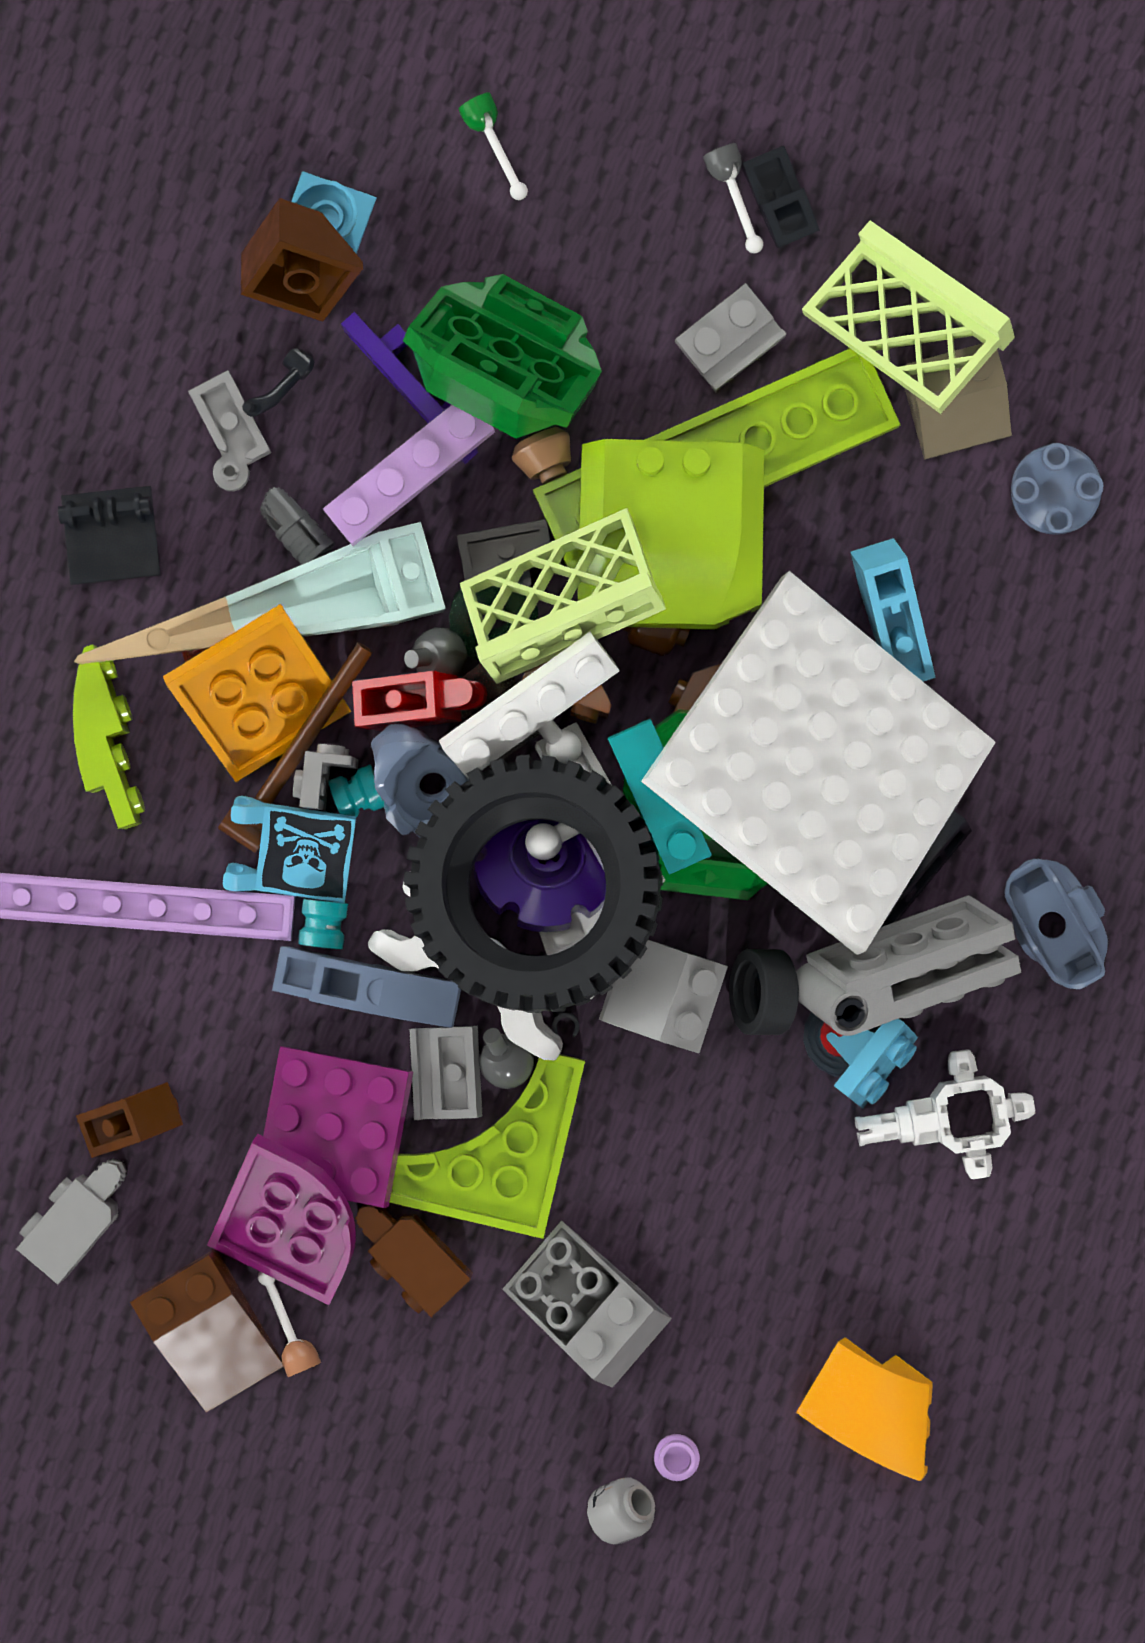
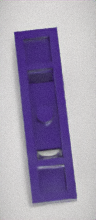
M355 312L341 323L346 335L427 423H430L451 406L448 402L440 406L396 357L408 346L403 342L406 332L399 324L380 339ZM477 447L461 459L464 464L478 453Z

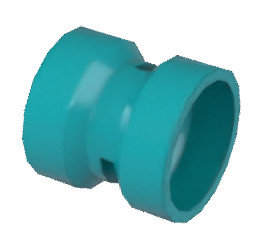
M371 764L358 769L349 781L343 776L328 780L333 799L340 814L358 817L360 808L373 811L384 808V801L375 789L374 770Z
M303 899L302 914L306 919L305 927L299 931L298 944L343 949L345 935L341 931V923L347 917L348 904Z

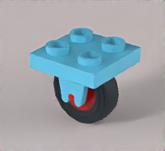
M811 1012L804 1025L803 1042L808 1057L820 1070L834 1077H840L834 1087L861 1108H864L868 1102L871 1104L876 1103L884 1094L889 1085V1082L885 1079L896 1066L902 1068L909 1062L917 1049L914 1042L918 1037L899 1018L852 1036H844L834 1031Z

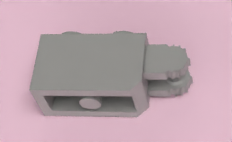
M114 1158L108 1159L106 1163L103 1162L101 1166L99 1165L98 1170H94L89 1178L82 1174L72 1182L66 1177L50 1195L49 1199L54 1204L44 1216L37 1212L19 1232L25 1239L16 1250L55 1283L59 1284L67 1278L118 1217V1204L111 1196L121 1186V1181H124L125 1177L128 1176L126 1174L128 1170L123 1163L124 1161Z

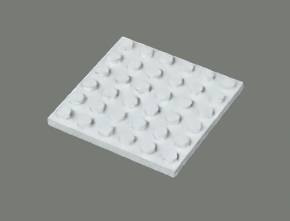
M789 571L775 585L641 782L858 955L866 952L996 742Z

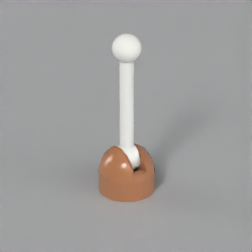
M259 1271L258 1280L262 1285L266 1286L289 1342L281 1356L287 1377L320 1364L321 1360L312 1343L296 1338L275 1286V1279Z

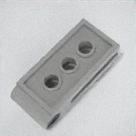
M968 895L880 927L866 952L856 955L841 942L806 954L808 963L796 971L799 985L798 1001L834 1031L844 1036H852L898 1018L918 1016L925 1008L941 1002L950 1003L958 1001L964 997L965 993L981 987L998 986L1005 981V978L1021 973L1019 957L1001 945L1015 940L1013 924Z

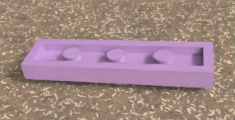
M451 405L325 506L323 510L350 544L354 546L494 434L495 430L491 425Z

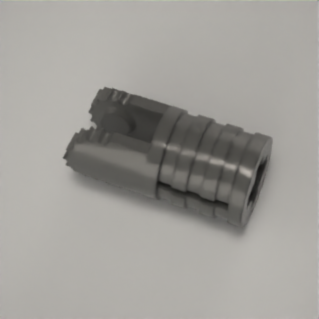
M279 487L269 488L264 496V502L261 504L260 515L263 516V519L267 520V524L276 533L275 537L292 553L295 560H298L300 565H303L329 553L335 546V542L310 517L307 510H302L295 500L287 495L288 493L284 489Z

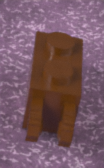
M362 1203V1207L359 1208L355 1219L357 1220L356 1224L359 1225L358 1228H362V1232L373 1242L368 1250L373 1257L369 1261L371 1266L385 1280L388 1281L391 1277L396 1280L404 1289L401 1293L402 1298L415 1312L420 1314L424 1310L432 1317L471 1280L473 1272L417 1214H403L397 1220L386 1208Z

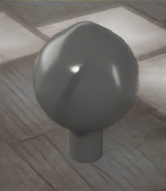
M435 627L423 632L417 638L413 649L405 653L404 661L407 667L416 668L418 672L437 671L457 676L467 659V649L458 634L448 628Z
M488 1029L483 1035V1040L486 1044L479 1058L482 1075L489 1083L499 1088L510 1089L523 1084L530 1077L533 1070L534 1055L507 1038L506 1034H501L498 1029Z

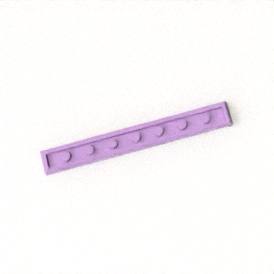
M0 873L1 919L292 941L296 896Z

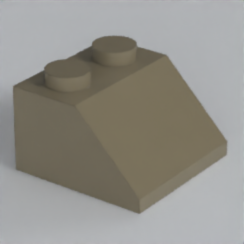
M984 343L956 350L955 358L973 356ZM998 350L991 355L941 414L904 388L924 460L1012 436L1007 382ZM945 353L923 359V363L949 359V354ZM915 361V362H912V363H908V364H906V365L916 364V361ZM957 368L956 373L958 374L962 368ZM950 370L924 373L925 387L937 396L951 382ZM917 374L909 375L918 382Z

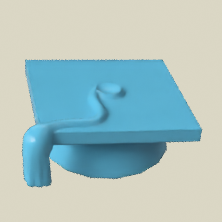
M302 171L291 202L322 212L357 254L377 198L343 186L336 181L326 180Z

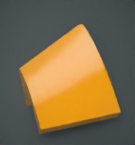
M844 1337L836 1344L796 1413L841 1444L890 1470L917 1481H921L927 1474L928 1466L925 1465L926 1439L930 1435L928 1408L932 1403L933 1382L897 1355L881 1364Z

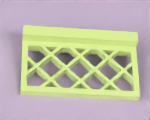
M870 220L858 234L861 240L860 243L802 308V311L813 322L941 414L998 348L1003 351L1015 338L1010 318ZM863 259L877 268L876 281L852 284L851 273ZM883 272L891 278L884 279ZM905 287L911 292L912 305L886 309L885 290ZM878 291L880 310L854 314L853 295ZM847 297L848 315L827 317L819 311L830 298ZM918 297L926 303L918 304ZM939 311L945 316V330L920 333L919 314ZM913 315L914 334L888 338L887 319ZM881 321L882 339L862 342L856 338L855 324ZM952 321L960 327L953 328ZM849 325V332L841 326ZM974 336L984 343L973 356L955 358L954 339ZM947 340L949 359L923 363L921 344ZM915 345L916 364L896 367L890 362V348ZM876 350H883V356L877 353ZM962 368L961 371L957 374L956 369ZM950 370L951 382L939 396L925 387L924 373ZM917 374L918 382L909 375Z
M627 508L460 583L478 642V646L475 648L479 661L496 684L548 662L588 632H591L598 640L666 609L662 595L654 582L632 516ZM624 527L626 534L617 550L602 546L607 534ZM575 548L584 551L575 569L559 564L566 552ZM596 554L612 559L602 577L586 573ZM623 563L638 567L640 574L620 583L613 581ZM533 567L542 569L533 588L518 584L524 571ZM554 573L569 578L560 596L544 592ZM580 582L597 586L591 596L577 602L571 600ZM491 586L501 588L491 606L478 603L475 593ZM512 592L527 596L517 615L502 611ZM539 600L554 605L550 614L535 621L529 619ZM497 619L512 624L507 633L489 640L488 634Z

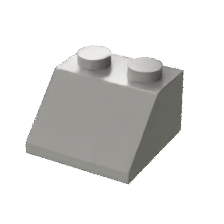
M648 940L645 945L647 947L646 952L641 959L637 958L631 965L632 971L624 979L620 977L612 984L613 988L607 992L599 1020L666 1044L700 1053L728 966Z

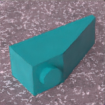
M651 719L608 737L669 875L712 856L700 828L641 782L663 750L662 743Z

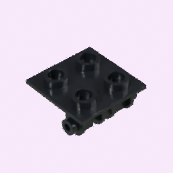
M151 486L61 495L62 506H58V517L60 524H64L70 585L161 576Z

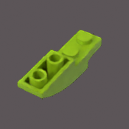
M93 644L86 646L83 649V653L98 647ZM113 660L79 664L74 689L73 728L78 765L86 792L91 793L105 789L118 829H128L142 824L139 813L145 812V806L137 786L129 787L124 772L130 769L129 759L121 743L115 745L113 738L130 733L126 722L133 720L132 713L125 696L116 695L111 679L118 677Z

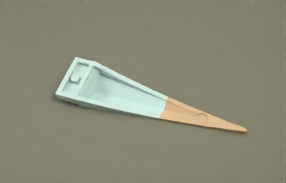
M418 522L372 534L363 538L354 546L349 544L224 598L80 654L74 662L85 664L210 648L279 604H282L302 636L398 625L401 622L441 613L446 608L422 524Z

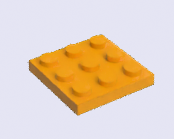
M282 604L274 607L163 676L169 690L235 782L286 751L332 682ZM342 698L323 728L351 712L344 698Z

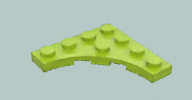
M559 1054L556 1060L538 1058L530 1081L519 1099L503 1117L487 1130L462 1144L431 1153L398 1154L390 1203L543 1239L585 1060Z

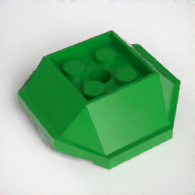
M504 274L485 277L484 282H461L441 286L409 325L403 342L413 350L427 392L516 439L553 425L567 428L595 387L602 372L596 353L586 338L588 331L583 317Z

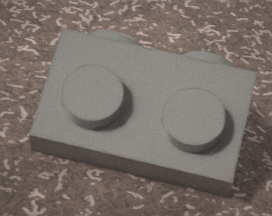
M318 744L317 752L305 751L303 770L295 771L293 783V797L300 799L299 807L326 811L331 766L358 769L359 760L348 756L349 749H345L343 746Z

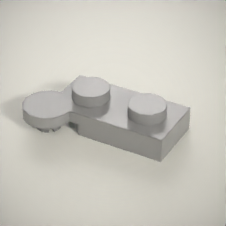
M227 370L188 392L222 455L213 467L214 480L220 488L234 492L242 489L247 484L250 474L248 465L271 454V451L254 418L248 416L243 411L242 405L245 401L230 372Z

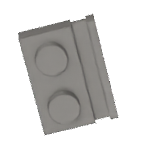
M745 283L675 339V343L710 384L714 392H717L784 339L786 333L777 325L773 316Z
M478 1025L409 1029L411 1068L413 1071L414 1120L482 1117Z

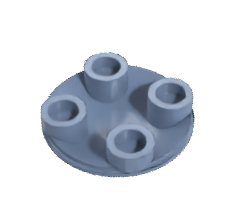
M1060 443L1042 446L1029 453L1017 466L1011 482V498L1019 517L1031 528L1051 535L1070 533L1085 525L1095 514L1103 492V482L1093 461L1082 451Z

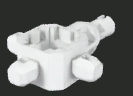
M970 1050L950 1052L948 1057L949 1074L954 1075V1080L939 1082L930 1097L906 1101V1106L895 1107V1112L855 1117L856 1129L858 1128L859 1131L869 1129V1131L857 1132L858 1142L860 1146L899 1139L901 1143L912 1142L914 1146L941 1142L956 1154L966 1152V1156L962 1157L965 1171L971 1179L989 1177L992 1171L991 1154L986 1153V1149L1001 1147L1009 1137L1011 1131L1008 1118H1012L1015 1122L1028 1119L1035 1114L1033 1096L1023 1092L1008 1093V1098L1005 1099L1004 1088L991 1078L984 1075L974 1077L973 1072L978 1070L975 1057ZM971 1091H987L993 1117V1131L969 1137H953L950 1131L946 1106L948 1104L947 1097Z

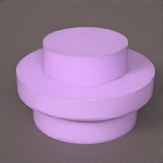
M681 1434L666 1436L658 1443L654 1452V1462L658 1472L663 1477L672 1481H682L691 1477L697 1470L700 1461L696 1444L689 1437Z

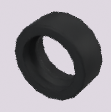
M745 949L737 956L729 981V1001L735 1024L743 1034L782 1035L790 1029L798 1006L799 985L792 959L781 949Z

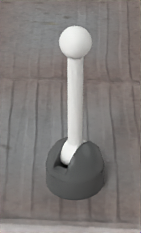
M736 143L728 144L705 154L703 159L712 177L718 181L727 182L747 236L745 242L746 249L750 253H758L763 248V240L754 232L735 180L742 167L741 154Z

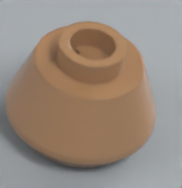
M558 427L536 433L519 442L514 447L512 460L531 480L540 479L542 484L551 482L567 474L564 467L571 463L570 436L566 431Z

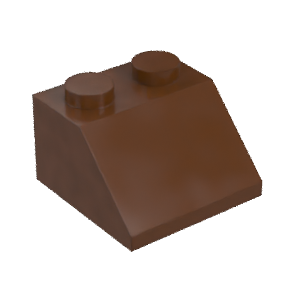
M279 198L241 252V295L323 322L363 270V261L322 212Z

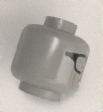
M631 1477L619 1478L600 1486L591 1494L587 1508L589 1523L594 1533L602 1541L609 1544H622L642 1536L651 1528L654 1521L655 1502L651 1492L641 1482Z

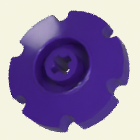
M535 819L508 826L487 842L481 850V853L485 855V859L475 862L474 876L477 886L486 903L493 911L499 915L506 910L516 912L518 915L517 926L526 930L558 932L570 928L572 922L571 915L573 913H582L587 918H591L603 907L606 895L605 872L586 838L581 833L562 842L561 849L554 857V860H549L543 865L538 862L539 859L534 858L528 852L525 845L526 835L537 824L547 823L555 826L559 822Z

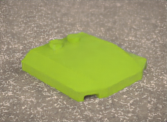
M602 439L582 444L580 529L627 508L632 516L654 582L666 606L665 610L627 627L716 629L728 624L729 620L749 611L752 613L760 609L762 605L764 449L746 443ZM624 527L607 534L602 546L617 550L626 534ZM579 549V560H580L581 556H582L583 553H584V551H583V550H580V549ZM596 554L586 573L602 577L612 559ZM623 563L613 581L620 583L640 574L638 567ZM580 582L578 586V601L591 596L597 586Z

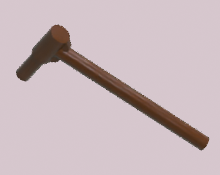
M359 642L356 644L254 799L268 804L274 802L304 757L305 751H308L352 685V681L356 679L373 652L368 647ZM230 809L218 826V829L252 852H259L263 823H234L231 820Z

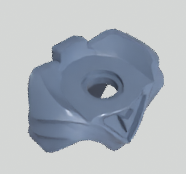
M390 724L373 738L371 742L375 762V789L384 801L386 819L402 835H407L412 831L415 833L420 821L425 824L428 823L433 815L428 811V808L435 799L442 803L449 796L445 789L454 781L461 786L469 780L444 752L439 740L432 739L418 729L404 724ZM428 773H439L445 778L446 783L441 792L430 795L420 789V780Z
M1032 859L1015 869L1006 882L1005 898L1012 912V921L1017 940L1024 952L1034 961L1038 962L1054 982L1066 988L1083 989L1105 975L1104 960L1107 953L1108 938L1100 917L1104 916L1105 908L1093 887L1088 885L1082 887L1074 874L1066 866L1056 861ZM1048 912L1061 914L1066 922L1063 933L1054 938L1043 935L1039 929L1041 916Z

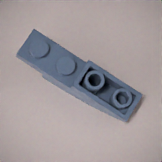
M281 946L272 991L303 997L312 1002L452 1028L454 1027L461 989L457 987L456 983L448 979L411 971H401L397 968L379 964H367L290 946Z

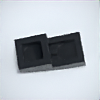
M780 146L742 162L744 175L777 248L820 231L804 188L799 186L785 146Z

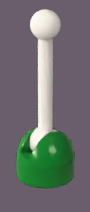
M490 92L478 95L465 102L458 110L463 121L470 129L477 132H485L511 185L510 195L515 200H522L527 196V186L519 182L493 130L498 116L496 104Z

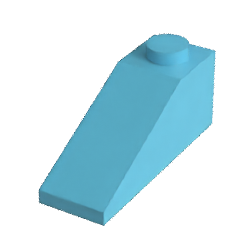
M894 538L851 551L860 593L876 643L923 682L936 678L909 562L905 553Z

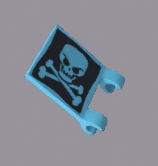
M246 796L236 797L231 808V820L234 823H263L258 867L256 870L239 863L228 864L223 877V887L229 891L257 890L345 903L357 816L268 804Z

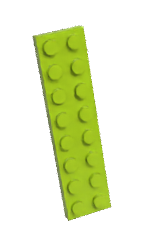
M850 348L645 440L737 442L764 449V487L897 429L900 426V422L874 365ZM581 468L533 489V493L554 540L580 529ZM575 548L565 553L563 560L566 567L575 569L579 562V549Z

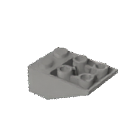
M563 1221L556 1226L502 1289L593 1380L612 1388L672 1319L645 1292Z

